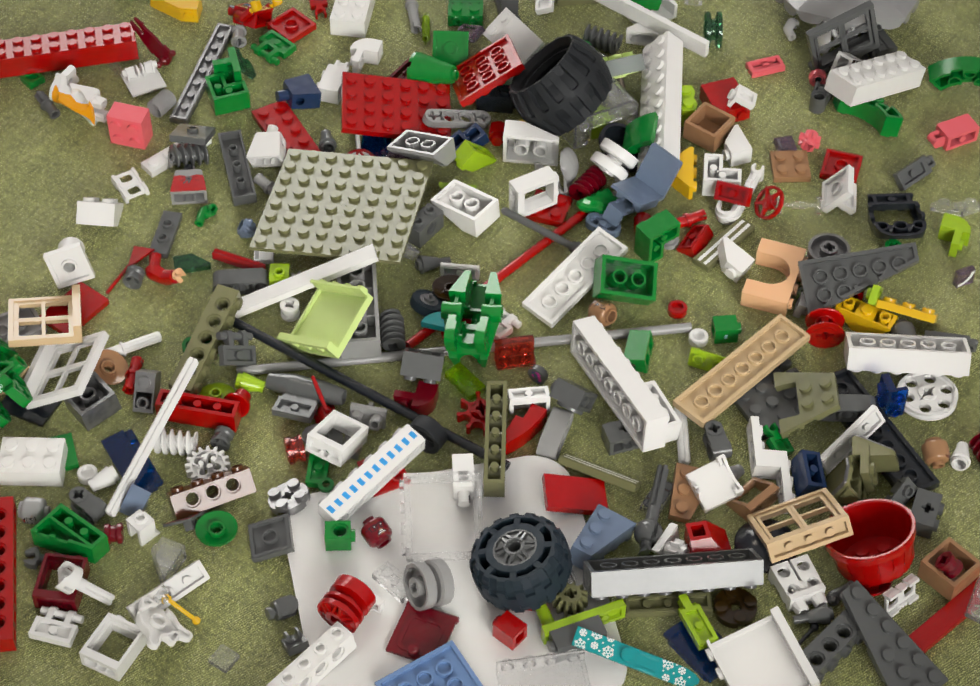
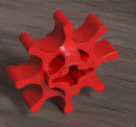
M476 391V401L468 402L464 398L460 400V407L466 411L457 412L456 420L457 422H469L466 424V434H470L475 428H480L483 430V436L485 437L486 400L480 397V391Z

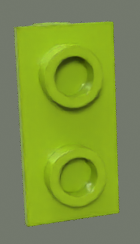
M691 347L687 365L709 372L726 357L701 350L700 348Z

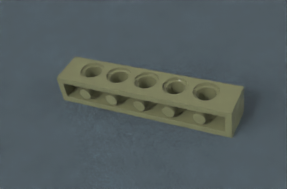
M217 284L168 383L170 390L189 357L196 359L203 357L201 360H198L199 364L193 373L195 375L191 377L184 390L185 393L199 394L201 392L202 382L205 377H208L213 360H216L218 357V346L224 343L223 340H217L216 333L228 330L229 327L233 326L235 314L243 305V299L239 290Z
M487 381L483 497H505L507 381Z

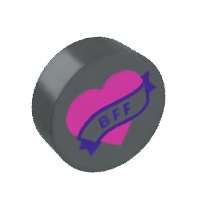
M535 364L528 370L529 377L537 384H544L548 379L547 371L540 365Z

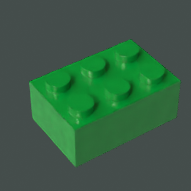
M602 254L595 259L592 298H603L648 306L656 301L658 263Z

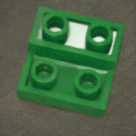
M656 112L640 116L626 125L622 148L630 154L640 153L641 147L650 146L654 143L659 117Z

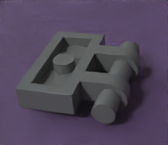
M224 330L223 332L216 333L217 340H223L224 345L218 346L219 366L257 365L255 345H249L248 340L253 339L251 332L245 330L237 332ZM234 340H237L239 345H234Z

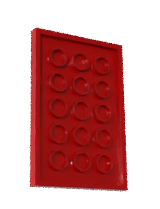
M342 72L341 133L396 139L408 129L447 137L451 136V128H432L426 126L422 121L428 109H450V84H432L419 80ZM444 116L446 120L451 121L449 116Z

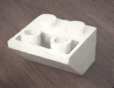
M83 197V201H77L76 224L118 226L124 203H118V199L112 198L99 201L98 197Z

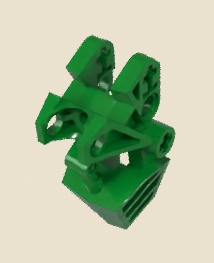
M465 270L448 291L450 301H442L441 319H444L445 326L444 344L446 351H448L449 359L454 365L459 366L462 356L471 355L477 359L481 367H486L498 325L503 320L501 289L496 272H490L487 284H477V281H473L471 270ZM462 318L471 319V324H467L466 321L462 322Z
M0 338V394L4 392L21 407L26 408L33 400V397L25 381L19 375L28 365L18 355L19 353L12 347L9 348L8 344ZM0 401V427L3 428L12 419L8 410L4 408Z

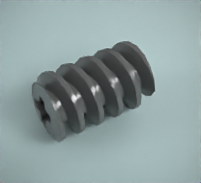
M591 23L588 24L584 31L583 40L589 41L591 46L596 47L598 50L614 55L622 44L623 35L620 34L616 38V32L610 36V30H607L604 34V28L601 27L598 32L597 25L591 29Z
M185 143L184 146L183 144H177V146L171 144L169 147L168 162L171 168L173 163L179 168L181 162L185 166L188 164V161L192 165L197 161L198 165L201 166L202 160H204L206 165L209 164V153L206 145H190Z
M398 309L384 310L379 316L381 346L389 352L401 351L406 347L404 317Z

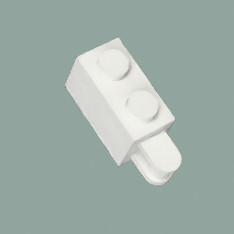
M336 60L335 64H328L326 70L322 71L321 80L316 84L322 93L321 101L339 105L341 101L342 72H349V62L342 63L340 60Z

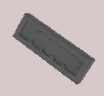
M163 211L150 248L155 250L153 252L160 253L162 258L168 259L183 218L182 213Z

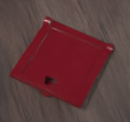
M407 601L406 607L385 650L386 652L415 661L446 644L455 625L459 622V617L433 608L418 611Z

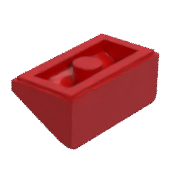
M709 224L693 225L677 247V252L692 258L701 252L714 236Z

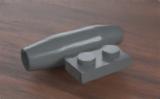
M289 373L268 374L266 388L282 395H279L272 407V415L310 424L318 410L317 404H321L311 377ZM316 379L327 405H344L347 398L346 389L327 381Z

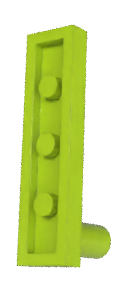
M623 599L557 621L554 620L547 604H543L541 608L535 610L542 624L541 640L545 645L549 641V631L599 615L603 625L625 618L626 604Z

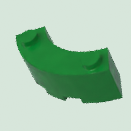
M960 56L937 61L928 66L929 81L940 91L951 86L961 85L962 82H973V85L980 86V58Z
M835 96L833 99V105L837 112L850 114L866 121L878 131L879 135L884 137L898 136L904 118L894 106L889 107L886 105L883 98L852 107Z

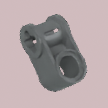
M820 81L815 83L810 97L809 111L814 114L823 113L833 96L824 89L825 85L820 84Z
M716 420L708 421L705 424V433L702 440L710 461L716 460V457L722 454L726 458L732 457L731 443L726 436L723 425Z
M81 486L70 490L71 510L90 524H96L106 514L107 504L102 499Z

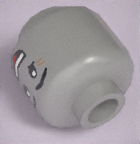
M28 496L23 501H20L18 505V517L26 524L37 525L51 512V507L47 506L44 498Z

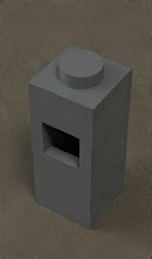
M599 615L549 631L547 647L551 654L554 653L557 661L585 652V650L571 645L577 626L607 637V631Z

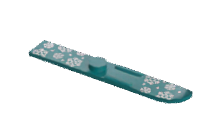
M577 626L572 646L673 685L695 686L699 684L700 679L697 675L681 665Z

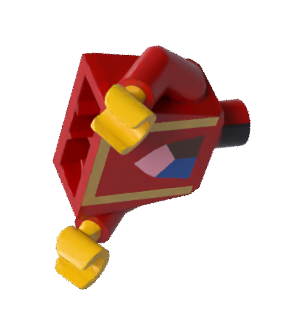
M260 0L241 3L235 6L230 5L228 15L233 16V22L254 29L264 27L272 20L274 7L281 5L282 0H271L272 4L267 3L265 6L261 5Z

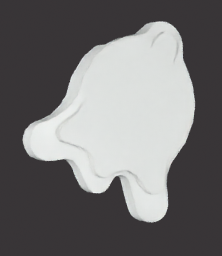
M143 597L140 600L135 620L139 630L147 638L146 644L149 649L157 650L161 641L170 647H173L177 641L185 643L191 641L193 638L192 632L178 622L177 617L169 608L166 611L158 608L159 603L154 602L149 597Z

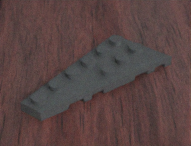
M916 242L798 261L807 314L818 308H831L872 287L873 284L876 285L918 264L919 256Z
M858 580L842 591L839 596L850 618L854 620L859 630L857 633L860 639L864 640L867 647L866 651L881 682H884L885 686H943L949 680Z

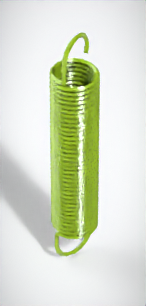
M429 13L428 15L424 14L422 17V40L424 45L430 41Z

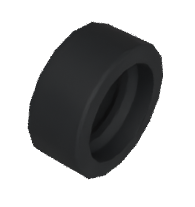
M418 415L410 424L416 432L426 439L425 449L423 450L426 453H437L447 441L445 429L440 423L429 416Z

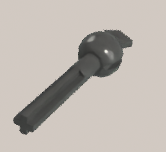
M666 464L663 466L657 465L646 517L638 522L634 528V538L640 545L637 556H649L652 551L651 548H653L663 534L658 518L669 472Z

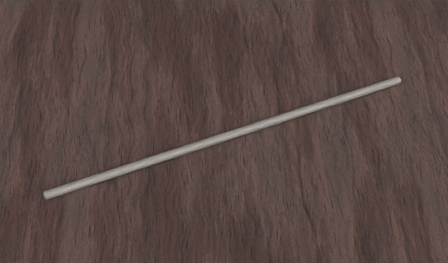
M688 322L606 330V332L612 336L613 340L628 338L630 330H651L652 336L687 333L692 330V324ZM572 334L494 341L490 352L571 344ZM445 346L420 349L444 353L445 356H449ZM404 350L381 352V357L341 359L340 356L339 359L330 357L316 360L329 367L401 361ZM298 361L236 367L237 375L243 372L250 375L311 369Z

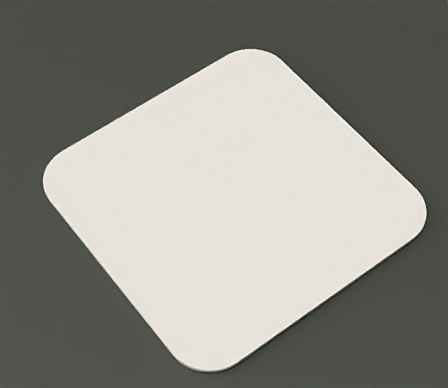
M532 455L506 459L510 462V467L505 471V497H483L484 463L475 464L474 499H470L471 505L468 507L458 506V500L453 499L452 469L409 476L411 484L370 498L346 520L351 521V529H355L356 542H351V551L325 550L326 520L318 514V502L324 495H329L331 492L323 493L320 491L310 494V501L308 499L305 502L307 506L302 511L290 515L295 552L287 554L295 596L298 600L302 632L308 640L309 646L331 627L320 616L317 605L323 599L326 592L330 591V587L342 571L364 582L374 593L385 600V608L381 614L371 609L353 633L357 648L315 686H375L376 681L413 662V660L386 652L385 649L408 601L403 583L406 566L410 563L424 562L427 559L436 557L442 558L449 566L455 589L451 603L432 608L459 617V622L455 625L449 641L453 640L483 686H622L626 679L627 666L585 651L557 661L554 653L551 654L547 644L544 645L541 640L542 624L536 611L525 610L524 613H515L511 609L509 610V612L527 624V637L513 651L493 637L492 623L498 615H502L505 611L495 607L491 602H487L482 597L470 570L469 559H471V550L475 540L480 538V533L486 527L489 528L493 525L495 520L507 518L510 514L519 513V515L534 513L536 516H543L554 522L556 528H560L571 550L573 543L586 524L583 514L546 511L542 484L544 473L570 476L567 470L554 460L542 456ZM370 516L374 518L383 517L392 529V540L383 548L370 547L361 535V529L364 526L363 521ZM573 565L568 583L572 584L575 580L576 586L583 584V570ZM588 593V606L584 608V611L610 603L608 597L606 600H595ZM548 602L545 603L555 621L565 618L564 613L557 614L556 608L552 606V602L549 604ZM616 622L604 624L607 637L621 642Z

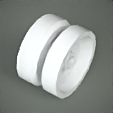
M605 137L599 146L607 155L595 151L590 160L607 175L619 181L625 180L629 174L621 165L633 169L638 160L624 148Z

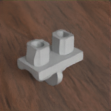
M369 402L368 405L351 403L349 417L369 426L371 430L385 429L387 409L374 407L373 402Z

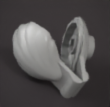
M566 147L560 153V168L564 176V188L558 182L559 194L570 196L569 187L577 176L579 162L575 152L571 148ZM534 163V170L545 167L540 163Z

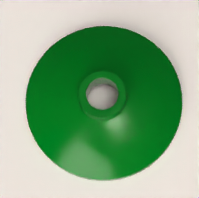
M221 510L210 511L202 515L195 526V533L199 541L212 547L228 544L235 538L238 532V524L235 517Z

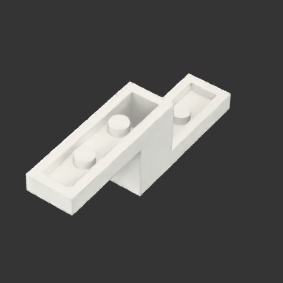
M750 416L746 433L751 478L775 479L776 485L779 487V504L794 499L795 494L792 493L793 477L790 476L791 460H788L787 451L766 450L765 443L761 440L763 426L759 423V416Z

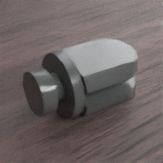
M293 595L273 600L270 603V607L265 608L267 619L281 621L295 616L298 610V600Z

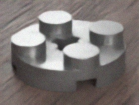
M292 478L288 482L273 487L268 491V504L275 515H278V513H288L289 516L302 511L307 506L305 502L308 499L310 501L311 498L307 486L296 478Z

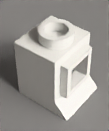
M139 509L126 519L129 535L132 537L137 533L141 546H144L160 534L156 529L154 519L145 511L143 512Z

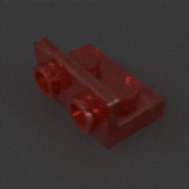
M533 335L493 340V356L496 369L504 370L535 365Z

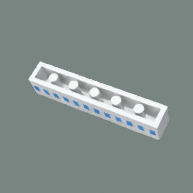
M408 424L403 428H398L388 442L384 441L379 446L376 453L368 455L359 468H354L344 482H338L333 492L329 495H324L319 500L318 514L326 521L348 520L425 449L426 439Z

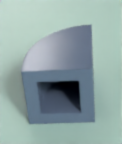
M132 483L119 512L129 517L139 509L144 512L151 492Z

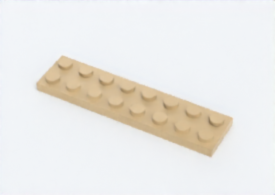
M779 314L673 400L672 406L701 428H704L708 421L714 420L810 341L811 335L782 314Z

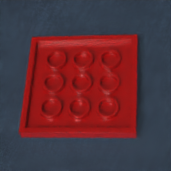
M506 34L457 65L459 78L452 85L459 103L464 108L467 105L473 104L481 96L489 94L495 87L505 84L511 77L518 76L525 67L509 35Z

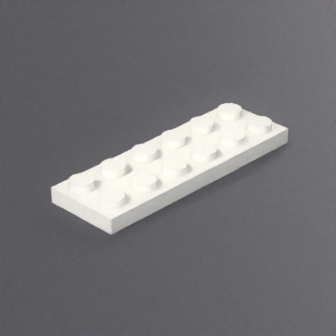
M598 226L522 302V307L550 328H553L593 287L595 259L602 254L623 257L628 252V247Z

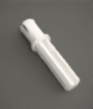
M156 331L125 343L119 342L118 345L106 349L116 351L126 357L127 353L161 342L162 337L160 332Z

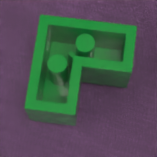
M222 72L205 76L206 92L215 116L251 108L249 90L245 80L227 84Z
M667 209L656 213L645 221H641L636 225L634 252L643 261L655 262L663 258L664 244L680 235L681 223Z

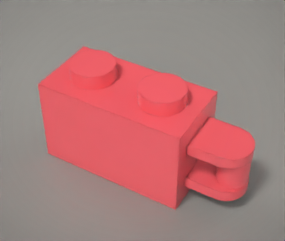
M967 113L938 123L936 130L928 134L927 140L934 148L943 147L945 151L976 141L980 127Z

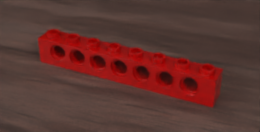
M14 496L0 497V652L17 651V507Z

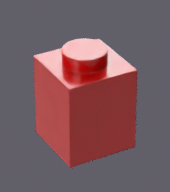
M508 610L502 615H498L492 623L493 637L512 651L527 637V624Z

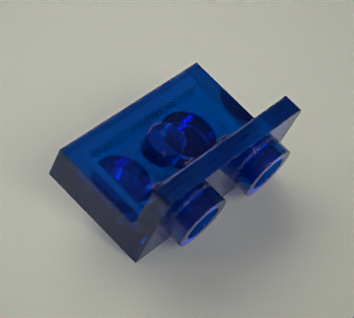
M889 373L881 374L880 382L877 384L876 403L888 417L902 415L908 396V387L896 388Z

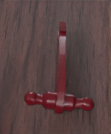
M134 17L133 19L138 26L132 20L130 24L147 49L158 58V67L156 68L169 65L176 52L163 45L142 21Z

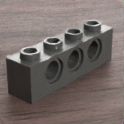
M846 609L803 650L820 683L828 671L832 672L837 667L838 661L842 657L845 659L851 653L852 647L855 644L859 645L863 641L857 633L859 630L854 620L850 618Z

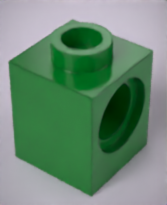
M325 521V550L351 551V542H356L355 529H351V521Z

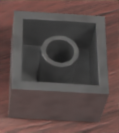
M95 371L92 373L83 395L64 400L68 410L87 431L122 409L115 392Z

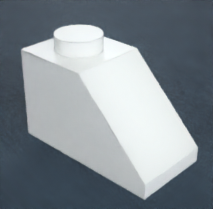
M738 124L732 128L725 140L724 150H722L723 159L727 160L730 167L749 163L752 158L753 149Z
M726 236L723 237L717 247L721 271L729 279L737 283L750 269L755 259Z

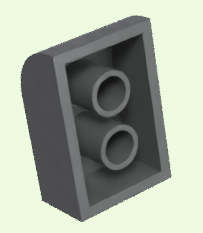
M405 347L400 375H404L403 379L416 381V378H422L424 383L436 384V381L441 380L445 354Z

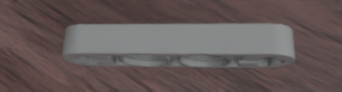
M428 109L422 118L423 123L432 128H469L474 123H477L482 129H485L491 120L490 114L486 111ZM444 116H449L452 121L446 120ZM464 116L468 118L469 122L462 120L461 117Z

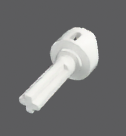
M65 561L58 568V584L55 586L56 589L67 595L73 593L76 589L108 606L112 604L115 595L82 578L83 569Z

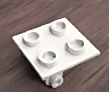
M156 60L144 62V67L142 63H139L140 68L135 64L134 67L124 68L121 71L122 74L120 76L133 98L167 87L156 68L158 67Z

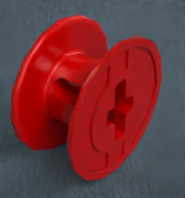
M818 308L811 311L805 318V324L808 328L806 332L811 335L808 343L817 348L825 349L841 344L845 338V332L842 328L845 322L844 316L833 308Z

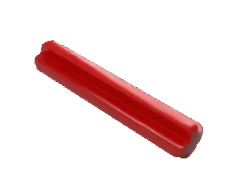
M215 248L212 252L213 259L239 268L266 269V264L218 248Z

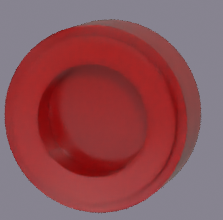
M681 300L671 301L668 304V315L674 319L684 318L687 314L686 303Z

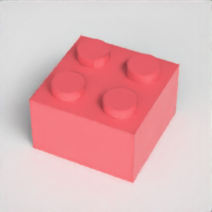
M114 101L106 116L111 143L145 150L153 136L149 108Z

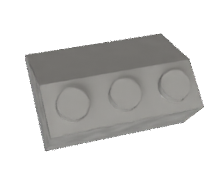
M405 130L387 146V150L401 158L433 161L434 164L440 166H447L456 158L453 137L414 130Z

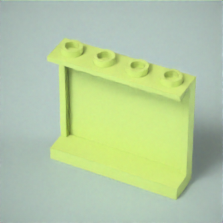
M311 279L310 283L317 290L291 334L280 332L276 339L301 352L339 359L372 302L373 297L368 293V289L362 285L352 286L349 283L340 284L336 281L327 282L323 279Z

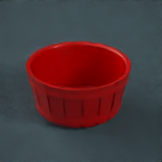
M877 498L856 501L842 507L849 516L854 535L825 545L826 550L835 562L838 572L848 581L855 582L858 580L861 585L865 586L889 583L901 577L903 573H906L911 567L915 555L916 521L911 510L899 502Z

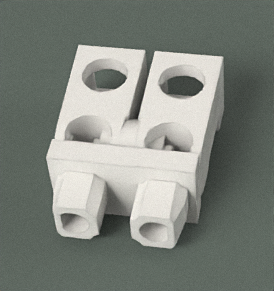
M808 554L793 558L790 562L785 561L770 566L768 580L771 585H775L782 601L786 604L788 612L793 610L796 615L805 614L809 611L808 604L812 603L816 608L827 603L825 596L826 587L822 583Z

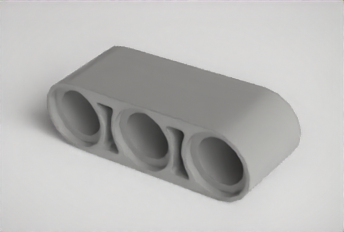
M558 407L552 408L538 442L536 455L553 460L558 459L570 430L574 412Z

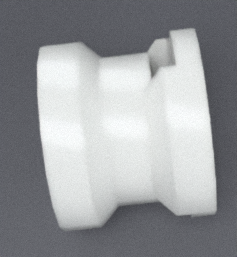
M289 297L280 302L281 318L284 321L293 322L300 317L299 301L296 298Z

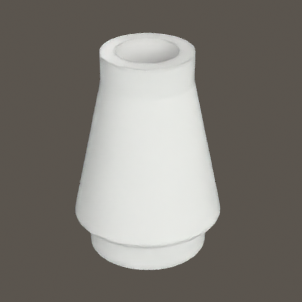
M964 441L957 443L950 458L952 468L957 471H964L971 464L969 445Z
M113 465L103 468L87 482L92 491L95 492L117 484L116 482L120 480V477Z

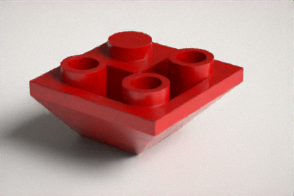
M707 520L685 523L684 541L688 545L690 553L731 550L725 529Z

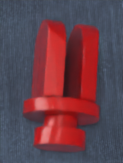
M502 121L492 122L489 126V140L494 146H500L503 143L505 123Z

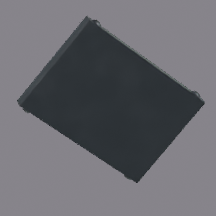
M8 395L5 396L1 403L10 415L43 428L62 401L29 410L21 407Z

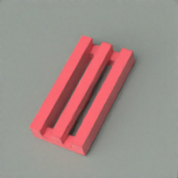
M779 55L749 61L745 64L748 73L751 74V78L785 71L786 67Z

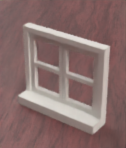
M104 330L82 337L83 343L40 345L24 378L33 397V400L26 408L29 410L83 395L109 338L107 332ZM93 345L85 361L74 363L81 348ZM73 351L66 366L54 369L61 354ZM81 370L75 385L62 388L69 373ZM61 376L54 391L42 394L50 378Z

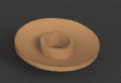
M103 349L94 371L107 385H117L126 379L125 373L129 368L125 358L118 352Z

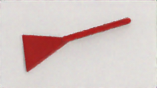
M134 246L129 263L106 290V294H109L124 276L128 266L135 265L155 250Z

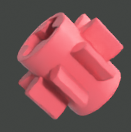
M807 129L805 133L800 132L798 145H801L803 150L812 152L814 148L819 149L822 137L818 136L817 131Z

